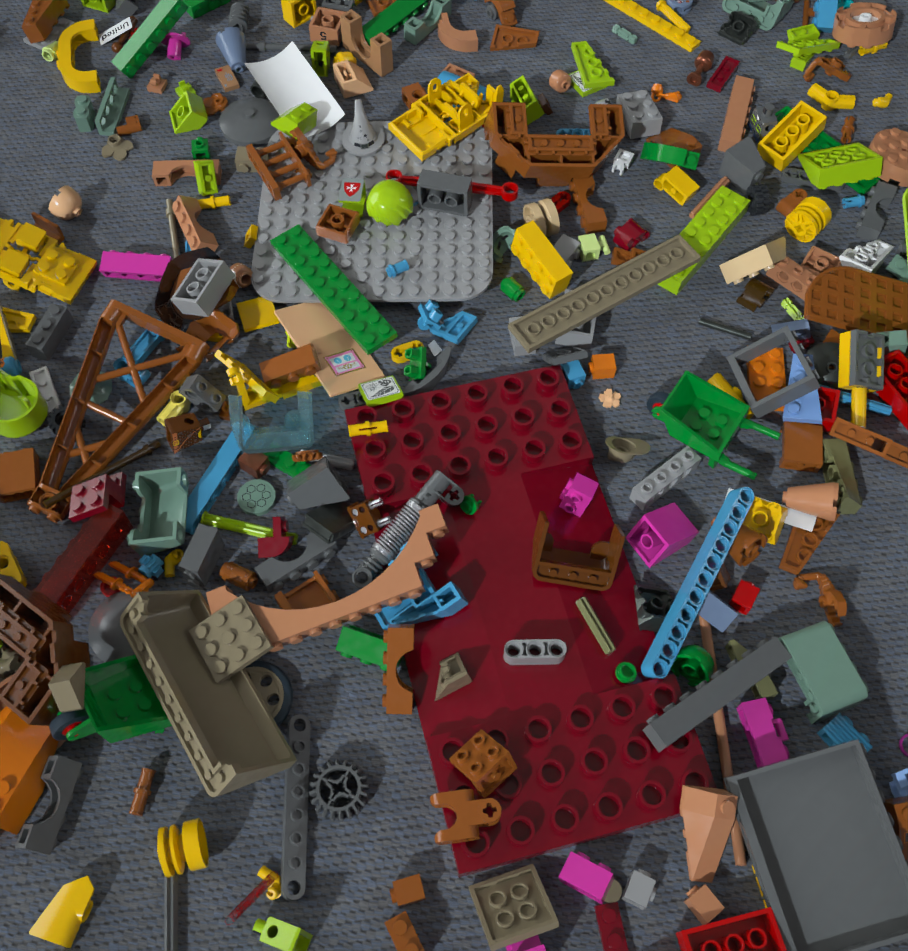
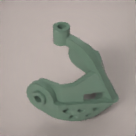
M503 226L493 234V260L497 263H502L504 260L502 256L508 248L511 250V243L516 229ZM505 235H508V237L504 240L501 239ZM501 242L500 248H499V250H498V249H497L498 243Z

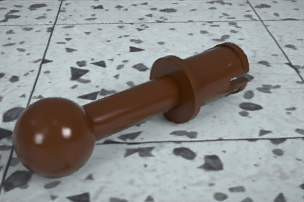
M130 16L132 28L122 33L118 42L112 44L113 52L119 53L128 35H131L138 23L134 16Z

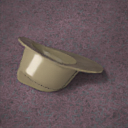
M610 436L605 440L606 445L609 447L608 459L621 463L629 462L635 455L646 454L651 448L647 442L635 438Z

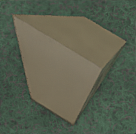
M458 652L439 662L441 668L435 701L473 682Z

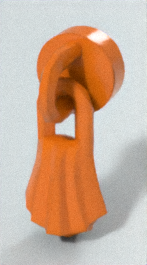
M654 84L651 88V98L654 102H659L661 98L678 103L682 98L679 91L663 94L661 84Z

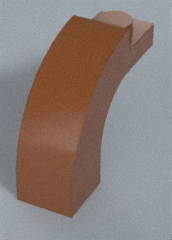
M484 0L485 3L491 1L495 5L502 25L512 26L518 23L513 9L516 7L513 0Z

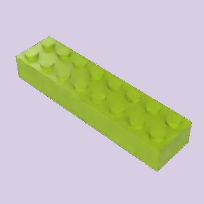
M722 185L680 233L682 238L701 256L700 262L660 282L658 285L678 295L746 214L751 200Z

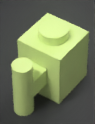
M595 233L578 236V241L581 242L580 257L582 262L599 259L601 250H603L605 255L611 253L604 235L598 237L599 241H597Z

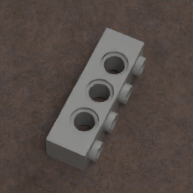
M686 446L634 486L629 498L642 511L695 471L702 458L689 446Z

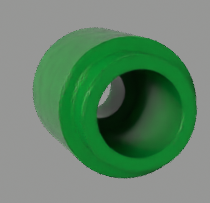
M506 277L500 283V290L512 301L518 302L526 293L524 287L513 277Z

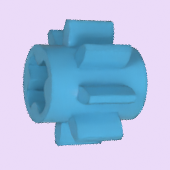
M155 554L151 556L144 555L138 561L141 565L138 568L139 571L147 578L152 576L158 578L164 571L161 567L164 562Z

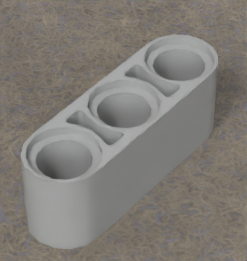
M559 639L510 640L505 645L503 658L509 665L560 664L565 657L567 647ZM554 648L558 649L561 654L554 655L551 650ZM514 649L518 651L519 654L517 656H511L508 653V651ZM537 649L540 654L532 655L529 650Z

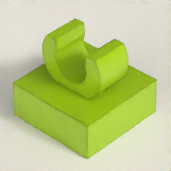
M185 80L178 82L179 87L175 88L179 97L186 90L196 94L189 83H185Z

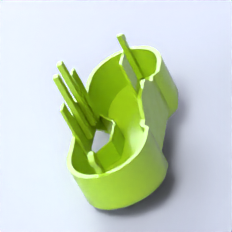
M0 369V435L8 438L27 436L44 423L48 414V404L37 386L30 379L20 375L11 376Z

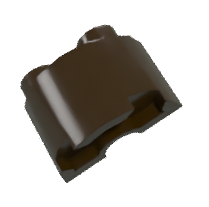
M751 278L736 302L754 312L757 308H762L766 302L764 298H770L775 289L759 279Z

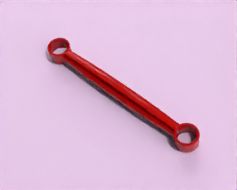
M396 169L389 170L386 173V180L397 178L396 181L403 185L417 187L419 179L417 176H404ZM472 182V193L500 195L503 200L508 202L515 201L518 198L519 188L513 182L504 183L502 186Z

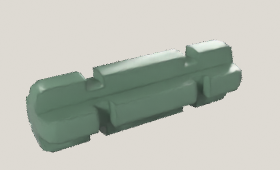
M618 24L612 27L614 34H618L619 37L626 41L629 40V43L632 45L637 43L638 36L632 35L630 31L623 27L621 28Z

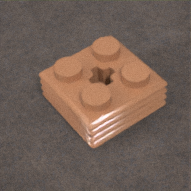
M812 246L801 263L802 267L816 276L829 268L842 265L839 257L816 246Z

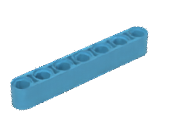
M240 420L236 424L188 497L185 532L191 535L195 533V529L199 523L201 524L203 512L210 511L217 500L215 499L216 496L219 497L226 486L225 482L229 481L236 470L235 467L239 465V457L255 441L254 437L258 436V426L244 420Z

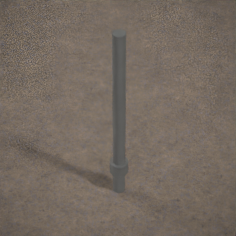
M247 43V50H259L261 52H265V50H284L289 44ZM295 44L299 51H310L312 45ZM329 45V48L334 47L337 50V45Z

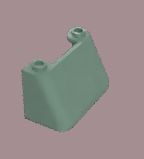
M723 0L722 8L729 14L733 11H741L753 17L758 27L767 31L774 28L789 12L794 0H777V3L774 5L765 1L748 3V0Z

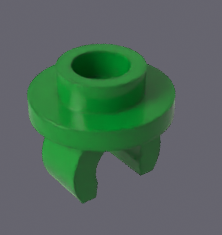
M473 494L465 495L460 503L461 509L469 515L474 514L482 503L481 500L477 502L473 498Z

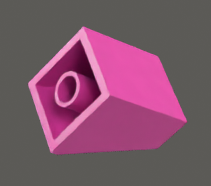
M674 502L644 514L626 536V540L645 564L651 568L689 544L699 531Z

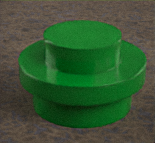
M622 662L615 669L616 677L622 683L629 684L636 678V668L629 662Z

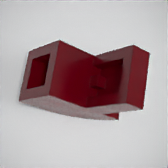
M285 516L272 517L273 537L258 538V558L280 556L291 548L294 536H286V532L289 530V523Z

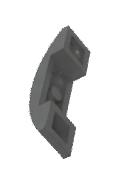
M450 346L437 356V367L419 384L412 380L402 390L404 397L429 392L442 380L451 361Z

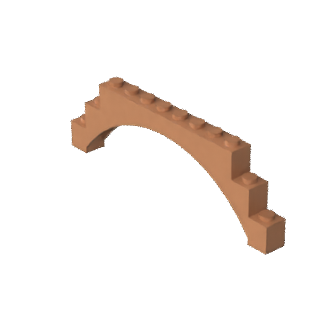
M438 503L419 510L420 517L404 549L381 575L359 591L336 602L307 609H275L248 602L274 647L270 651L282 650L283 646L290 643L298 644L303 641V638L319 636L324 630L329 628L337 629L342 626V623L358 621L363 615L379 613L384 607L389 605L391 607L397 606L402 603V600L408 598L415 599L420 597L421 593L426 592L419 568L426 569L437 562L430 539L441 538L445 533L449 532ZM225 585L206 592L211 615L238 598Z

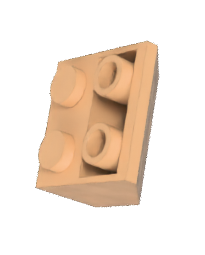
M348 60L333 64L334 79L344 99L373 91V87L363 68Z

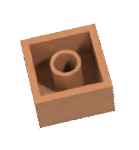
M318 7L309 24L310 40L328 41L329 45H337L339 47L342 41L340 15L346 12Z

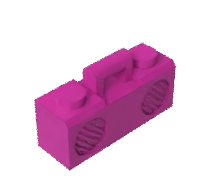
M766 697L741 703L736 709L757 768L789 759L788 748L783 745L784 741L789 740L781 718L773 719V708L767 702Z

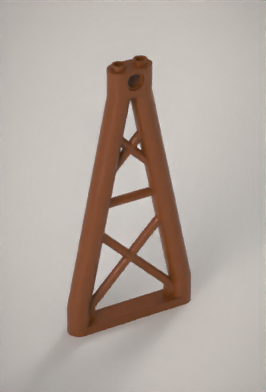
M110 300L98 320L40 483L27 502L28 510L37 515L41 512L47 515L46 518L52 522H63L70 510L71 496L49 508L44 506L43 501L105 469L170 399L171 394L177 391L183 385L186 378L199 368L210 349L209 345L192 335L117 300ZM128 320L184 348L179 353L135 364L123 324ZM116 329L128 367L100 374ZM180 360L146 396L138 371ZM131 374L140 404L127 417H124L90 400L96 383ZM87 408L121 423L106 440L89 445L85 444L81 425ZM75 442H76L78 448L73 449V447H74V445H75ZM92 451H95V452L89 457V454H88V453H89V452H92ZM81 455L82 466L59 489L69 459Z

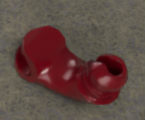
M811 336V338L801 339L796 342L797 344L802 343L804 349H808L810 345L814 344L815 340ZM789 342L788 345H789L791 351H792L794 354H796L795 351H794V349H793V347H792V345H791L790 342Z

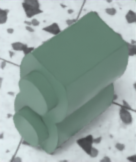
M77 96L74 102L76 108L73 111V116L80 132H92L96 112L90 96Z

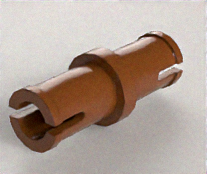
M847 116L844 120V125L841 129V142L843 144H846V141L847 143L851 142V137L855 130V118L853 116H850L849 120Z
M142 768L137 788L133 790L135 795L129 814L143 816L147 798L151 796L152 791H150L156 770Z

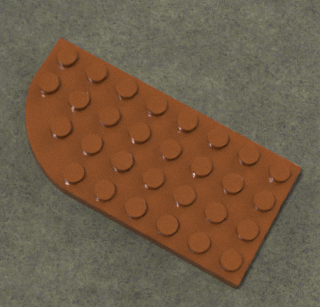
M848 266L829 268L821 272L806 290L804 319L848 331L855 329L868 331V334L906 330L908 340V283Z

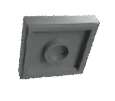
M576 346L542 355L543 361L553 366L588 357L586 350Z

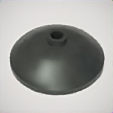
M824 342L812 347L806 354L813 355L814 368L820 376L817 379L818 383L845 392L847 389L838 388L840 344ZM830 364L835 367L833 371L829 369Z

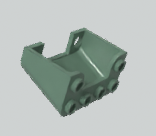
M182 467L136 472L132 485L133 490L142 498V503L139 507L140 524H138L137 529H132L130 534L127 535L128 545L141 557L183 545L185 541L189 480L186 472Z

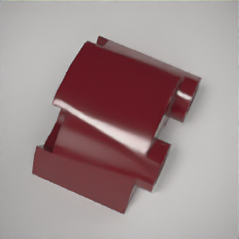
M630 218L622 227L618 226L615 229L613 242L620 248L630 251L637 243L649 238L650 233L637 221Z

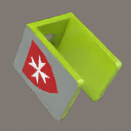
M343 178L338 201L343 203V208L357 211L360 213V217H363L367 196L365 180Z

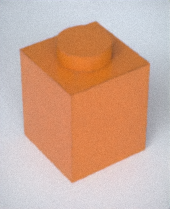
M614 353L592 355L591 362H588V372L592 373V379L614 378L616 372Z

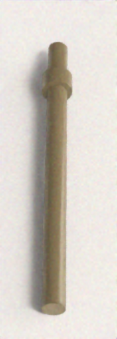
M167 199L166 217L169 220L173 256L176 258L180 255L175 221L176 215L172 209L173 200Z

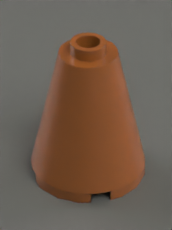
M716 517L711 521V525H713ZM742 524L728 553L740 567L742 565L745 567L760 555L758 550L761 546L763 548L766 546L767 536Z

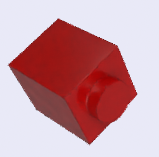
M741 579L728 604L736 611L747 615L754 604L760 588L756 587L752 582Z

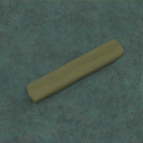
M586 597L578 599L576 605L604 653L607 655L614 652L616 647Z

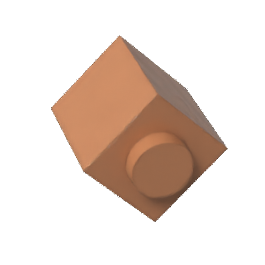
M706 884L700 887L694 885L686 893L688 898L684 903L702 925L708 924L725 908Z

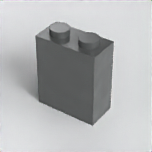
M199 523L178 567L190 586L196 588L199 586L206 587L225 547L218 529Z

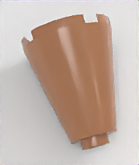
M830 482L788 487L787 491H783L782 503H786L788 508L828 521H835L839 483Z

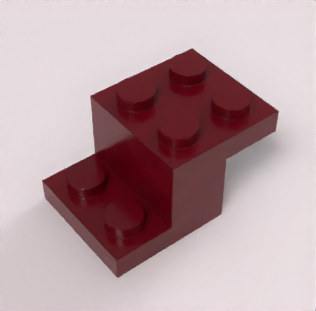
M123 472L111 476L104 474L73 486L69 519L72 522H77L87 517L91 519L124 507L127 475Z

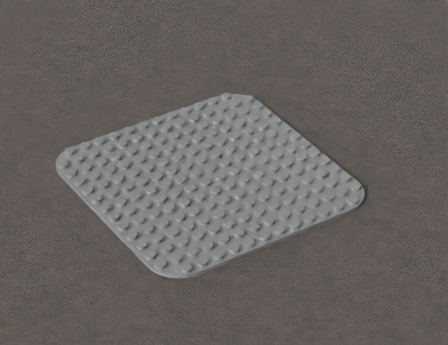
M444 120L443 122L447 125V122L450 120ZM369 121L383 129L385 143L379 151L367 156L351 154L343 146L342 134L353 122H337L321 133L306 137L307 140L312 142L314 152L322 163L329 158L325 155L327 151L332 148L337 151L336 162L324 170H317L304 158L300 159L304 167L309 169L312 174L311 187H308L306 182L302 180L283 188L280 191L282 199L275 201L265 183H262L257 222L258 232L251 268L253 272L251 282L255 291L266 300L276 303H322L270 243L271 239L298 224L369 302H428L429 299L434 302L466 301L481 295L492 281V195L472 193V205L468 217L421 209L417 205L413 207V213L409 214L407 219H403L399 226L393 224L386 226L382 222H376L373 217L368 215L365 202L363 217H360L361 221L348 244L318 236L315 228L328 204L342 207L343 203H340L338 198L343 178L364 179L367 193L366 200L371 189L378 182L386 180V173L393 169L399 170L404 176L417 177L420 176L422 169L471 177L472 182L492 185V148L490 147L489 140H485L484 127L482 126L456 143L452 141L450 147L448 145L442 147L422 162L388 129V123L391 121ZM277 130L271 136L267 147L280 142L278 133L281 132L280 130ZM283 133L285 137H288L289 139L291 138L287 134ZM284 148L271 152L269 159L286 153ZM289 158L268 167V170L275 171L293 162ZM293 170L276 177L275 181L282 182L300 173H296ZM404 185L413 195V204L418 202L417 187ZM405 259L408 262L409 270L397 274L395 278H390L386 272L388 265H394Z

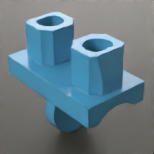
M429 299L426 305L420 303L418 306L421 317L418 319L417 325L421 330H428L433 325L439 331L441 328L439 321L443 317V313L438 310L439 304Z

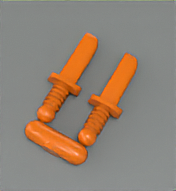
M117 561L110 562L109 566L125 574L127 579L133 578L140 581L141 584L132 589L124 584V580L120 577L114 579L103 572L93 574L97 579L110 585V589H118L128 595L130 594L132 598L138 592H148L154 585V580L151 578L147 579L145 575L139 573L137 567L129 568Z

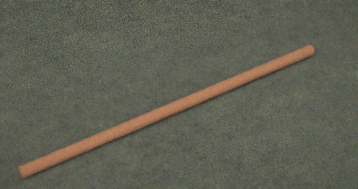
M699 615L703 648L710 653L714 660V674L717 672L711 625ZM721 708L713 714L722 778L733 775L724 710ZM723 781L724 790L727 791L725 783ZM735 815L730 831L735 866H746L743 836Z

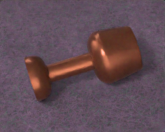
M703 50L697 56L694 62L696 71L691 72L687 76L688 84L696 87L701 84V73L709 71L714 61V54L711 51Z

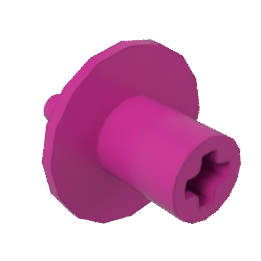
M169 32L161 41V43L168 46L167 58L170 60H181L182 48L190 45V39L186 37L185 32H181V34Z

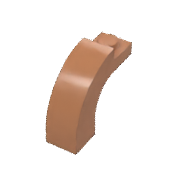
M447 12L441 13V20L438 23V37L440 41L455 51H478L476 30H457L450 25Z

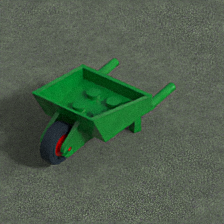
M689 371L684 372L670 394L655 392L651 394L646 403L647 409L652 416L665 423L669 435L709 457L708 465L712 469L719 463L752 480H755L757 473L732 462L724 454L739 428L754 429L776 440L781 436V433L746 419L750 408L749 405Z
M131 655L85 668L84 709L63 713L59 711L57 717L51 721L49 729L52 737L56 740L68 739V741H74L97 732L109 743H115L155 731V734L163 733L164 729L172 726L136 655Z

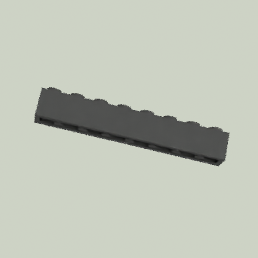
M776 636L771 640L763 639L756 645L758 649L753 651L750 648L741 655L743 657L742 660L734 659L726 665L728 669L724 672L721 669L711 676L713 680L709 683L704 680L695 687L696 692L692 694L688 691L679 698L680 703L675 705L672 702L663 709L665 713L660 717L657 713L646 721L648 725L643 731L657 751L661 752L791 659V654Z

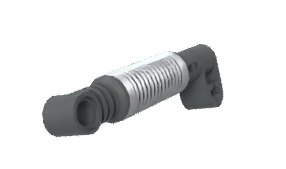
M436 470L417 495L407 501V506L401 508L402 511H399L400 514H397L396 520L392 519L394 523L391 522V526L388 525L389 529L386 528L387 532L383 531L385 534L381 533L383 537L379 536L380 540L377 539L379 543L374 542L370 547V557L366 556L367 560L362 561L364 564H360L352 574V581L355 586L363 588L370 584L376 577L375 573L379 574L378 570L383 569L381 566L389 564L396 557L397 551H400V548L409 540V537L414 532L420 517L419 510L434 505L438 499L449 507H456L464 499L463 490L443 473ZM449 485L453 487L449 493H457L456 498L458 500L454 499L451 501L449 493L445 498L442 496ZM360 572H365L368 575L367 582L363 584L356 580V576Z

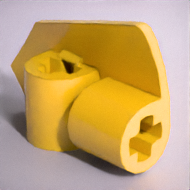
M89 876L63 885L30 929L29 934L71 948L81 923L88 919L93 907L91 897L95 888Z

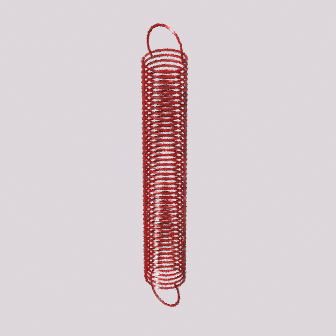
M270 874L267 875L266 880L260 882L259 887L254 888L252 894H249L245 901L243 900L238 905V908L236 907L230 913L237 916L235 921L240 917L241 913L243 914L247 910L248 906L250 907L255 899L259 898L261 893L266 891L268 886L272 885L271 882H274V880L271 878L267 879L269 876L271 877Z

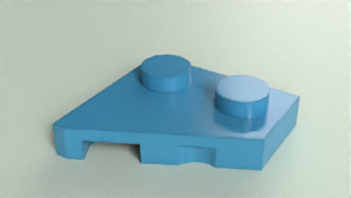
M461 311L455 314V316L443 320L444 324L441 325L439 331L436 330L435 326H431L429 329L432 334L458 345L475 326L478 319L477 316Z

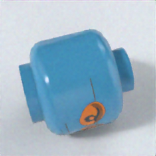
M12 356L0 359V369L7 374L17 376L22 373V367L18 359L15 360Z

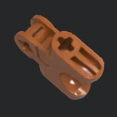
M473 789L441 792L430 796L432 806L435 808H449L455 812L457 817L455 824L451 828L440 830L436 833L434 840L438 845L480 839L479 827L493 826L501 818L499 802L493 798L475 800ZM487 807H491L492 811H496L493 813V817H488V814L484 813Z

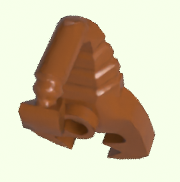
M817 57L803 75L806 82H811L815 76L812 71L819 65L825 69L824 72L828 76L834 75L845 82L851 77L850 72L843 71L845 65L837 57L829 59Z
M299 127L289 132L293 135L289 140L297 156L300 159L304 158L315 169L324 170L336 162L337 151L334 148L325 153L329 158L322 163L314 152L312 142L307 140Z
M811 572L799 574V576L795 577L793 581L795 590L807 588L808 585L805 581L817 580L821 595L819 596V605L821 608H824L828 622L833 627L842 626L843 623L840 622V617L846 616L847 603L842 592L835 589L826 574Z

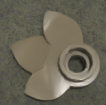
M113 134L108 137L107 145L102 148L103 158L113 156L114 159L123 161L127 157V151L134 149L131 141L123 140L119 135Z

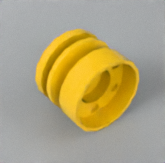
M806 197L786 217V230L800 242H810L830 223L832 212L826 202L820 198Z
M200 818L184 821L182 833H180L176 824H172L170 829L166 826L158 829L157 852L165 877H173L175 870L177 874H183L185 862H187L190 871L208 867L207 838Z

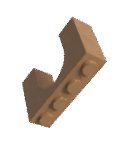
M352 9L340 15L343 47L381 77L393 71L392 40L381 32L370 39L369 46L363 35L362 17Z

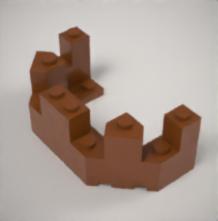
M492 102L484 123L485 140H489L490 147L498 153L495 164L510 178L518 172L524 178H535L536 186H568L572 178H589L591 175L593 176L605 163L609 155L618 147L625 136L622 105L590 104L588 110L591 135L528 134L525 103Z

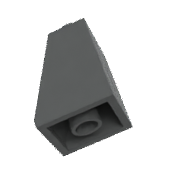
M750 136L726 150L718 173L722 177L727 176L730 184L744 195H747L746 190H748L749 186L760 183L766 167Z
M326 456L287 481L286 491L288 495L286 497L291 505H296L299 510L350 499L346 483Z

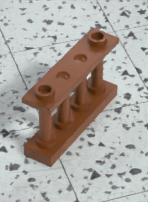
M282 131L278 132L280 142L263 149L255 150L252 143L246 145L250 161L275 201L282 199L280 191L283 188L304 180L308 187L312 186L310 170L304 167L291 147L289 138L285 137ZM284 148L286 153L266 161L261 159V156ZM289 158L293 162L275 171L268 170V167ZM295 169L300 173L282 182L275 181L276 177Z

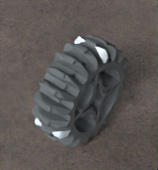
M336 759L335 766H332L331 762L328 761V769L325 770L324 767L320 766L319 770L322 774L314 773L313 777L317 782H310V786L315 789L309 791V795L315 797L311 800V804H318L315 811L318 813L323 810V818H326L331 813V821H334L336 815H339L340 822H343V814H347L348 818L352 819V810L356 814L360 813L357 805L361 807L366 806V803L361 798H369V794L364 791L370 789V786L364 783L368 780L367 775L361 776L363 769L358 768L355 771L357 766L355 762L348 767L347 759L343 761V765H340L339 759ZM336 773H345L338 780H331L329 778ZM351 777L356 780L358 785L356 795L352 794L348 789ZM323 785L331 791L327 804L322 800L321 791ZM341 786H343V790L346 793L338 792V794H336V791L333 787L340 788ZM340 800L352 801L344 807H334Z

